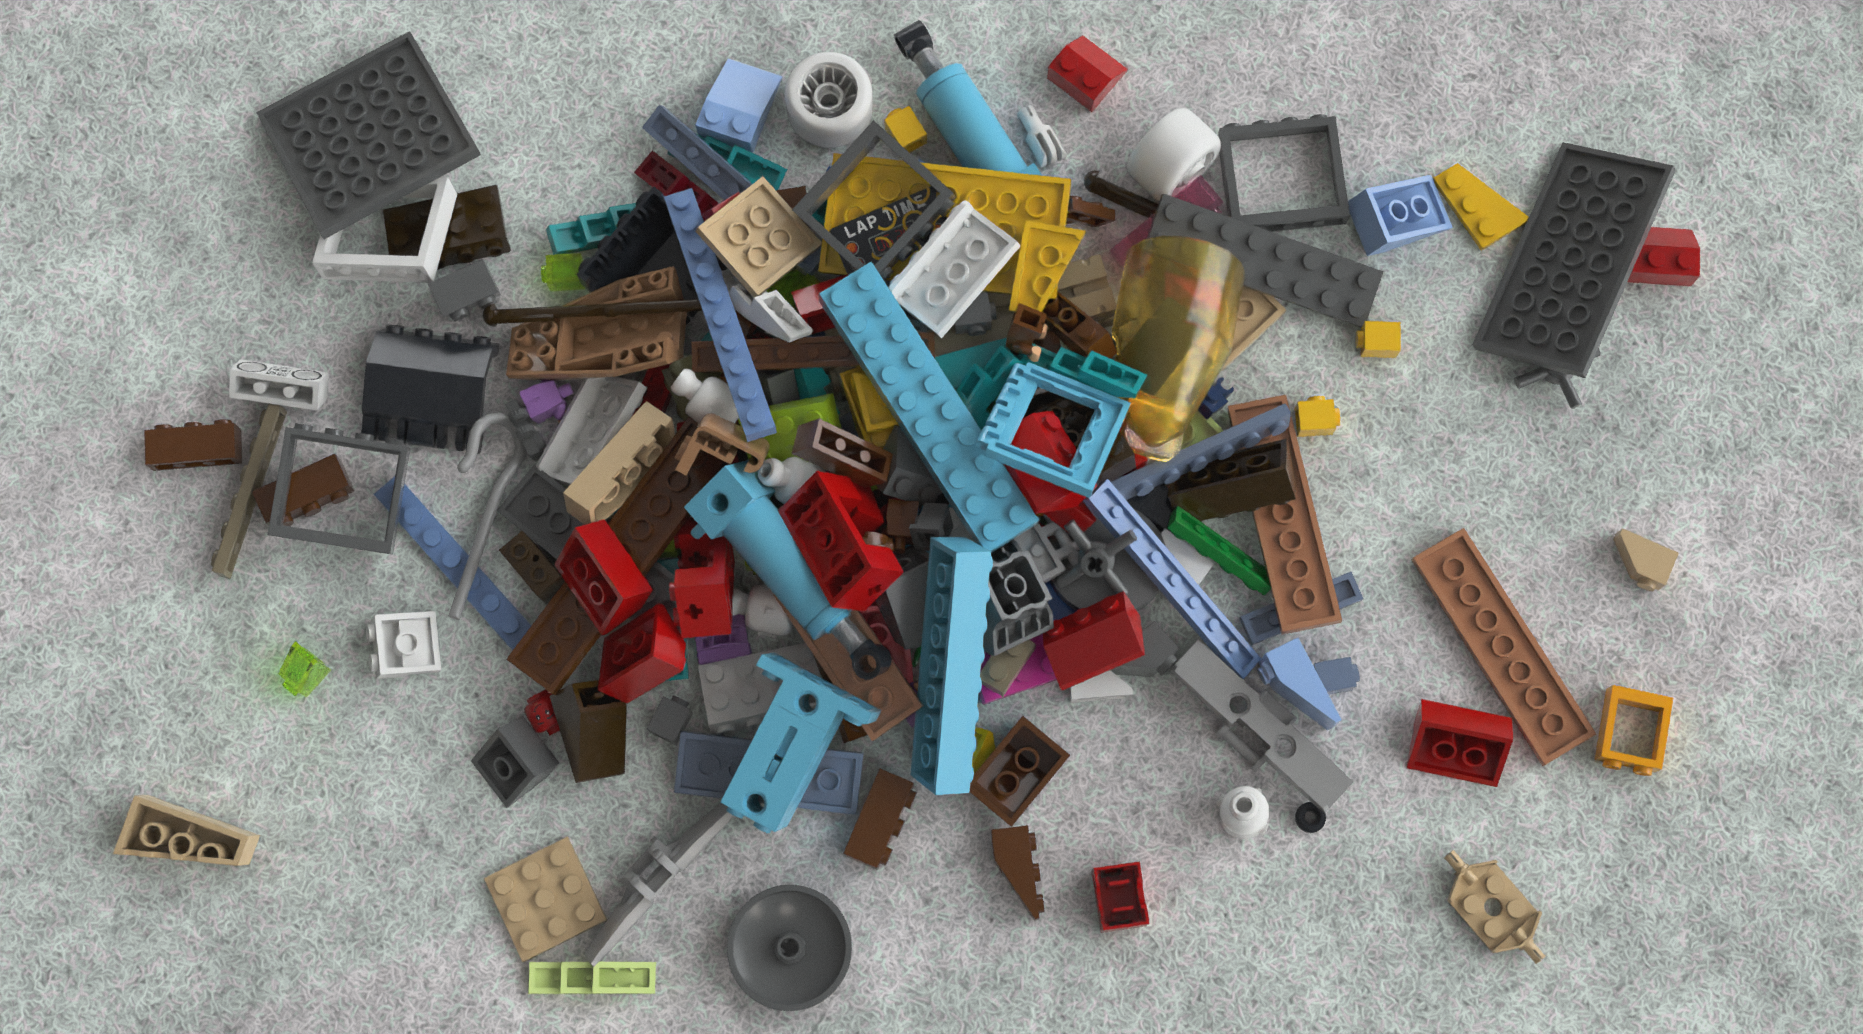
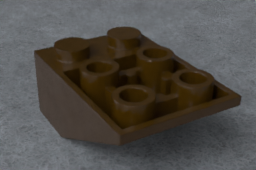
M1061 396L1038 409L1035 413L1053 411L1077 450L1095 409ZM1120 431L1097 480V485L1105 479L1111 482L1136 468L1135 454Z
M599 680L573 683L557 691L556 695H550L575 783L625 774L627 705L623 701L598 691Z

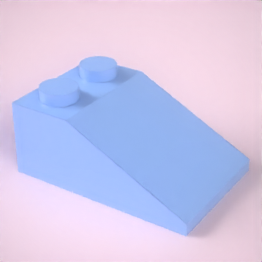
M728 59L703 104L696 122L698 135L704 138L708 135L731 147L737 145L753 153L782 76Z
M1432 175L1367 188L1348 201L1350 215L1367 256L1387 252L1453 228Z
M1299 638L1264 654L1258 662L1260 668L1257 671L1265 685L1270 684L1272 690L1326 730L1333 728L1342 720Z

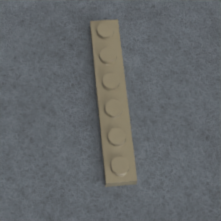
M268 403L267 409L261 412L259 418V426L261 427L258 436L254 437L251 441L249 449L251 456L248 465H244L240 474V481L242 483L239 492L235 493L232 497L230 504L232 512L229 521H225L222 526V541L219 550L216 549L211 559L212 571L218 576L231 579L256 505L252 491L263 485L287 411L281 405Z

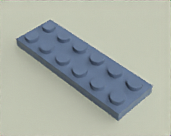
M681 731L674 793L722 799L753 739ZM828 748L797 808L856 815L864 753ZM759 795L758 802L764 804L763 797Z

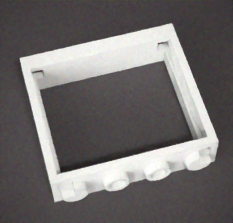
M441 176L402 197L434 198L418 256L336 254L343 231L341 230L326 239H323L320 235L312 263L321 277L334 280L433 282L457 193L449 178Z

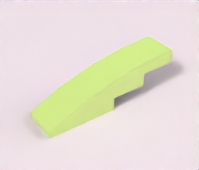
M599 961L595 966L591 965L590 962H529L528 994H655L656 962Z

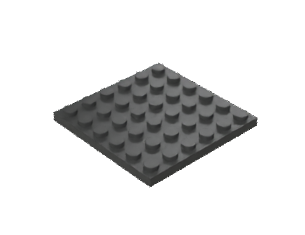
M410 31L256 112L323 239L332 236L481 155Z

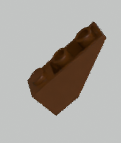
M1057 292L1056 299L1048 300L1042 311L1047 314L1045 324L1072 352L1087 358L1089 353L1094 351L1110 359L1118 353L1109 332L1060 292Z
M1028 825L992 829L991 838L994 863L1033 920H1039V913L1045 911L1043 895L1036 893L1035 882H1040L1041 878L1039 863H1033L1031 851H1037L1035 832L1029 833Z

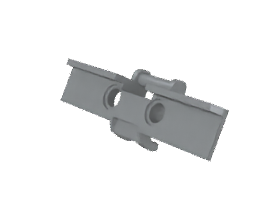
M1199 639L1170 669L1198 699L1225 723L1215 736L1218 739L1221 737L1225 739L1253 765L1251 769L1255 773L1267 762L1323 813H1326L1354 782L1292 725L1297 718L1281 705L1266 689L1259 695ZM1240 697L1246 702V710L1243 713L1236 714L1231 711L1229 702L1232 698ZM1235 722L1242 727L1246 726L1262 741L1261 745L1268 750L1262 757L1230 729ZM1286 739L1290 742L1292 750L1289 755L1281 756L1275 751L1277 740Z
M719 803L679 839L667 845H664L654 836L650 840L652 845L624 875L620 873L617 876V879L627 888L619 905L614 909L584 952L591 965L595 966L605 958L654 904L653 902L657 895L679 872L684 871L733 818L734 815L726 811L728 806ZM655 860L659 866L647 879L640 876L641 873Z

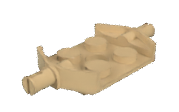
M1455 850L1448 853L1444 859L1456 871L1454 873L1456 877L1447 899L1450 905L1492 953L1519 948L1520 951L1524 950L1535 964L1540 962L1546 955L1536 946L1532 938L1534 937L1542 912L1540 910L1537 911L1499 868L1497 860L1468 865L1464 863ZM1493 898L1500 903L1501 910L1497 916H1490L1486 913L1484 904L1487 899Z

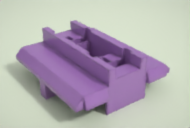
M737 614L732 616V634L695 637L698 652L697 659L700 665L752 654L745 625V615Z

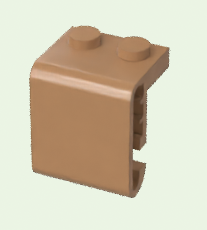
M708 413L702 418L693 436L687 435L675 456V459L679 460L675 470L687 475L700 449L729 464L732 463L738 449H741L751 454L744 472H756L763 465L770 445L764 438L747 442L741 426L714 413Z

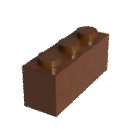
M215 420L214 424L203 425L200 422H187L184 424V427L174 428L172 425L161 424L154 426V429L144 430L145 465L153 471L242 464L241 429L235 423H232L231 420Z
M821 419L798 425L792 450L793 455L834 474L848 476L852 482L864 488L887 482L893 453Z
M332 454L292 473L284 526H291L294 523L293 519L302 515L309 517L319 513L322 510L321 506L330 502L332 504L341 503L349 498L348 494L355 491L341 459L336 454ZM277 480L252 491L264 521L268 526L270 524Z
M881 768L879 769L843 852L845 857L876 870L879 869L880 864L887 865L893 851L888 845L892 836L899 837L905 820L900 819L905 807L911 809L917 792L912 790L914 787L913 782Z

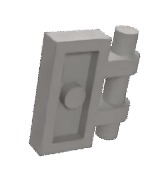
M1044 514L1043 517L1048 525L1041 528L1037 522L1036 525L1013 540L1019 544L1023 553L1026 551L1030 552L1044 583L1065 572L1066 569L1061 562L1062 560L1068 558L1073 567L1077 565L1080 549L1076 542L1071 541L1064 529ZM1054 535L1061 548L1055 551L1047 537Z

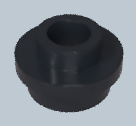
M1306 802L1296 810L1295 822L1302 831L1315 833L1325 825L1326 813H1323L1312 802ZM1307 812L1314 813L1316 817L1314 823L1306 822L1305 814Z

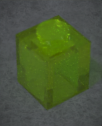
M581 253L545 255L546 265H541L542 282L547 284L550 291L585 289L576 275L578 267L584 260Z

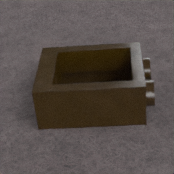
M523 530L499 549L501 554L536 596L546 605L565 582L557 568Z

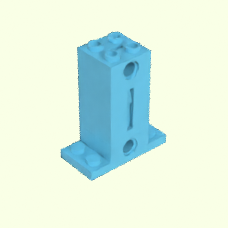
M776 653L762 654L756 666L764 669L762 675L776 682H779V680L783 682L720 802L728 806L727 812L741 819L744 816L755 821L753 826L765 833L777 832L788 826L843 718L854 725L861 726V724L866 725L877 721L882 711ZM810 695L816 700V707L814 709L809 704ZM759 795L764 799V807L758 802Z

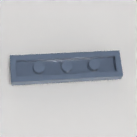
M1352 572L1332 579L1340 610L1364 599ZM1274 603L1242 615L1239 618L1251 646L1281 634Z

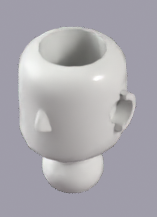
M684 368L671 386L674 394L684 396L690 400L685 412L698 425L704 415L708 413H714L733 423L739 418L728 384L717 377H708L702 383L696 378L692 370Z
M790 457L783 462L776 458H769L763 462V465L758 470V477L763 485L773 487L776 491L774 493L776 500L785 504L816 471H826L798 457Z
M759 583L754 585L749 594L743 593L740 589L734 587L733 616L737 614L745 615V624L749 629L757 631V635L775 638V635L786 636L791 633L794 625L766 584Z
M1239 786L1230 790L1226 795L1222 794L1217 801L1216 806L1220 808L1221 824L1229 835L1238 839H1251L1258 835L1264 836L1267 832V828L1270 825L1268 824L1269 806L1260 788Z

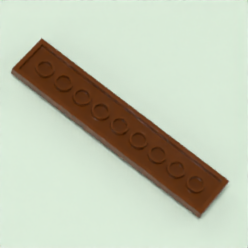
M691 417L687 418L608 523L644 577L691 516L684 506L724 466L729 465V463L700 449L687 475L675 470L679 463L675 456L687 435L692 437L697 429L698 423ZM564 582L506 660L551 694L556 695V692L563 687L601 634L567 583Z

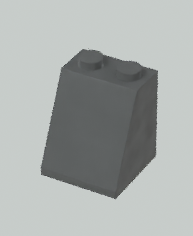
M914 545L905 548V553H894L904 573L875 600L894 641L906 650L915 649L922 645L929 562L928 552L915 550Z

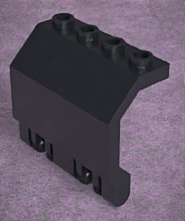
M654 186L649 192L645 191L639 196L636 201V207L630 214L626 213L619 219L616 225L617 229L610 236L606 235L599 242L596 253L591 258L587 257L582 261L576 274L580 283L591 293L620 279L674 266L684 300L698 299L665 203L664 195ZM698 311L687 312V315L693 318ZM688 316L686 317V325L690 322Z
M391 324L386 325V329L376 331L365 366L361 433L373 435V440H376L378 435L380 441H386V438L389 436L390 419L398 420L397 439L404 440V444L407 440V443L410 445L434 448L435 444H437V448L445 449L448 441V427L457 428L456 451H464L465 443L467 447L470 430L474 423L483 417L486 377L492 358L498 356L500 343H492L491 338L485 336H473V340L462 339V334L455 332H444V336L433 335V330L416 328L415 332L404 331V326ZM484 432L481 435L478 454L481 453Z

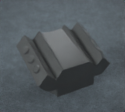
M1015 540L1009 541L991 553L993 567L991 572H989L988 587L990 589V598L986 603L987 630L984 633L983 642L984 649L993 656L1054 628L1053 612L1048 604L1052 597L1030 552L1026 551L1023 553Z

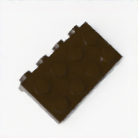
M497 185L457 193L437 270L458 263H470L485 257H498L511 251ZM433 199L383 209L389 255L418 256Z

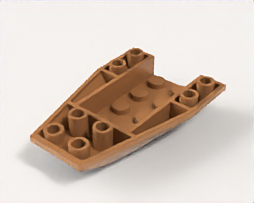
M672 266L617 280L562 306L684 300L677 271ZM687 312L631 314L615 317L554 318V321L522 323L511 330L506 376L510 379L521 380L616 377L670 364L684 358Z

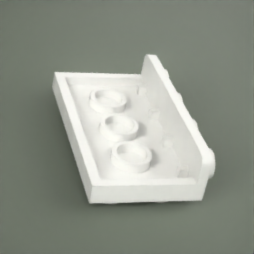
M964 200L951 210L949 217L941 227L931 233L928 242L920 251L913 254L909 264L891 280L888 288L903 309L942 338L1019 249L1020 244L976 211L969 202Z
M619 377L585 378L536 464L538 470H543L558 483L569 486L629 421L635 409L642 403L647 387L640 382Z
M802 643L699 665V675L711 734L733 736L739 731L758 730L783 682L782 680L776 682L762 675L764 669L756 666L762 654L776 653L821 677L814 655L807 644ZM810 695L809 704L814 709L816 707V700Z

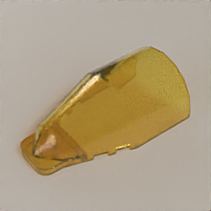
M1159 236L1144 239L1127 251L1112 325V338L1115 339L1118 352L1115 361L1147 374V377L1135 398L1120 397V399L1131 403L1122 424L1121 434L1134 453L1162 462L1170 461L1179 453L1183 434L1227 362L1232 350L1245 271L1242 263L1233 254L1210 242L1183 236Z

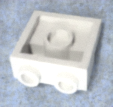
M435 611L374 615L371 619V624L366 625L367 642H373L374 654H369L370 672H376V679L407 677L411 674L438 673L441 671Z

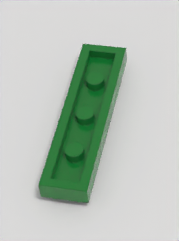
M1177 506L1170 513L1168 529L1171 530L1176 538L1187 541L1195 547L1200 555L1209 557L1217 562L1223 571L1237 576L1249 589L1258 591L1264 596L1271 590L1266 569L1262 564L1181 507Z

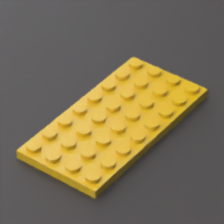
M833 153L832 165L842 154ZM865 157L828 197L824 228L830 232L832 228L883 207L882 210H888L893 214L894 220L889 227L883 228L878 225V229L883 231L890 230L895 226L897 217L891 208L884 206L904 197H907L914 204H923L930 196L929 187L931 185L903 160ZM920 162L956 196L953 200L955 204L950 208V212L955 206L966 200L976 211L1018 241L1020 247L1025 220L1066 227L1072 181L1069 178ZM925 188L927 189V195L921 201H914L910 197L911 194ZM918 210L907 212L902 220L904 229H908L905 221L910 214L917 213L921 215L922 212ZM941 215L932 223L934 226L936 221L942 217ZM876 237V238H875V241H877V240H885V241H887L888 244H889V246H890V248L893 246L892 243H891V241H890L888 238H886V237ZM822 238L818 272L846 275L847 272L839 253ZM916 241L914 244H916V245L918 246V248H919V250H917V251H920V250L922 249V247H921V245ZM1020 247L983 289V292L1012 295ZM872 251V255H871V256H872L874 259L880 260V259L882 258V257H877V256H875L874 253H873V251ZM917 251L911 253L905 261L901 262L899 260L891 268L894 272L890 278H886V281H891L896 275L900 274ZM1058 284L1049 299H1056Z

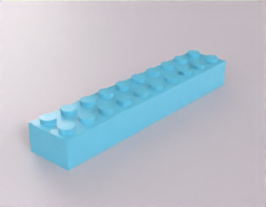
M869 262L819 293V303L973 541L992 553L1036 525L1039 521L1038 517L1003 463L984 456L986 451L976 446L981 429L873 263Z

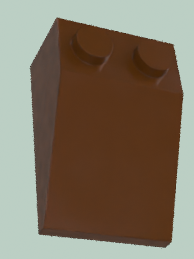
M1022 715L976 771L972 782H970L969 792L1012 827L1070 757V754Z

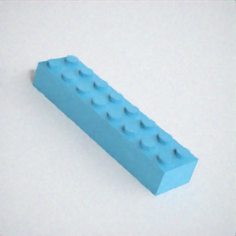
M931 537L917 692V696L924 706L916 711L910 775L935 795L969 793L970 782H972L974 777L972 767L973 753L976 750V738L974 735L975 724L979 719L977 702L978 693H980L982 688L980 669L985 655L983 636L987 630L985 613L986 603L990 598L988 580L989 572H991L993 567L991 551L966 537Z

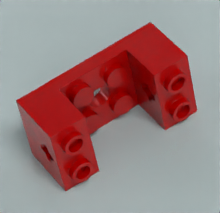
M816 471L778 512L831 607L865 611L904 571L891 548L869 545L864 542L849 515L862 501L851 479L848 476ZM831 534V542L826 546L827 536Z
M689 517L674 537L675 548H681V555H678L679 569L675 570L674 582L669 583L670 600L676 601L677 608H673L674 625L680 626L682 638L732 634L735 579L733 546L724 536L711 539L705 533L700 539H695L691 535V530L698 523L693 517Z

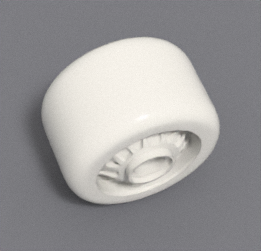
M836 52L817 53L799 62L791 71L785 86V104L790 124L802 139L818 147L836 148L856 140L868 127L873 113L872 86L863 67L849 56ZM828 102H833L836 104L833 107L823 106Z
M1177 108L1159 120L1140 140L1128 159L1127 171L1158 202L1162 194L1179 198L1211 166L1220 151L1221 141L1216 133L1192 111L1186 108Z

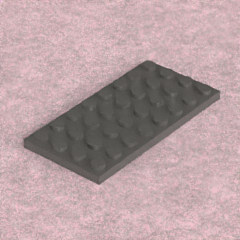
M1563 142L1472 344L1475 350L1586 378L1675 174L1674 166Z

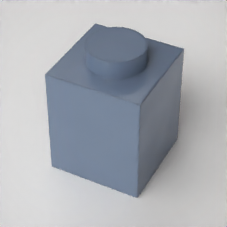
M1351 657L1313 664L1328 695L1352 691L1357 687L1356 682L1360 681L1358 667L1356 664H1352Z

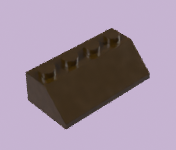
M1283 439L1236 450L1226 459H1216L1197 472L1189 471L1181 475L1178 480L1169 484L1168 498L1172 509L1174 510L1179 506L1202 522L1212 518H1226L1231 514L1243 511L1253 512L1261 507L1273 504L1283 505L1291 500H1295L1296 480L1288 440Z

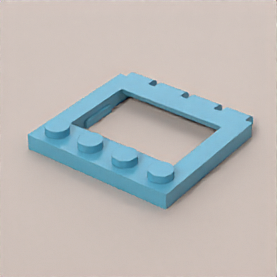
M1030 362L1026 366L1015 363L985 423L986 426L983 427L976 446L986 451L984 456L1090 498L1131 403ZM1037 387L1095 409L1069 468L1030 450H1022L1010 445Z

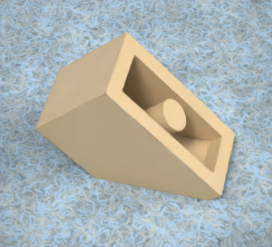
M1623 528L1618 531L1613 540L1630 578L1638 581L1637 586L1647 591L1663 588L1667 584L1679 553Z

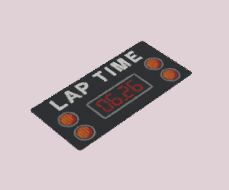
M932 186L929 187L930 196L923 204H914L907 197H904L884 206L891 208L896 213V224L890 230L883 231L878 229V226L883 228L889 227L894 220L893 214L888 210H882L883 207L830 229V233L864 265L869 262L875 265L879 260L872 257V252L877 257H883L890 249L887 241H875L876 237H886L893 245L906 231L902 224L904 215L911 210H918L923 213L935 200L936 190ZM925 188L911 194L910 197L914 201H921L926 197L927 189ZM912 213L906 218L907 228L914 223L920 216L919 214ZM940 217L935 223V228H940L947 220V217ZM931 233L925 239L919 238L917 240L921 247L928 242ZM916 244L912 245L914 248L913 252L919 250ZM840 255L847 274L850 275L855 272L856 269Z

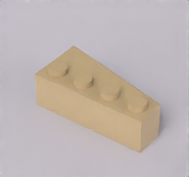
M646 401L563 492L567 512L583 524H589L603 519L606 520L619 509L675 436L672 418Z
M134 795L113 854L234 866L248 865L251 862L260 835L150 795Z

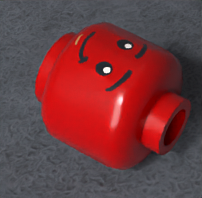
M545 689L527 699L528 705L524 708V713L535 732L543 733L547 731L549 736L560 731L550 699L552 694Z

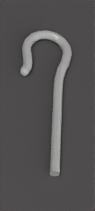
M498 412L485 414L474 423L469 432L465 455L457 465V469L461 473H466L473 466L477 458L481 435L490 425H502L512 434L515 443L514 454L492 488L448 615L456 620L461 618L503 493L526 456V449L516 435L515 431L517 429L515 425L510 421L508 415Z

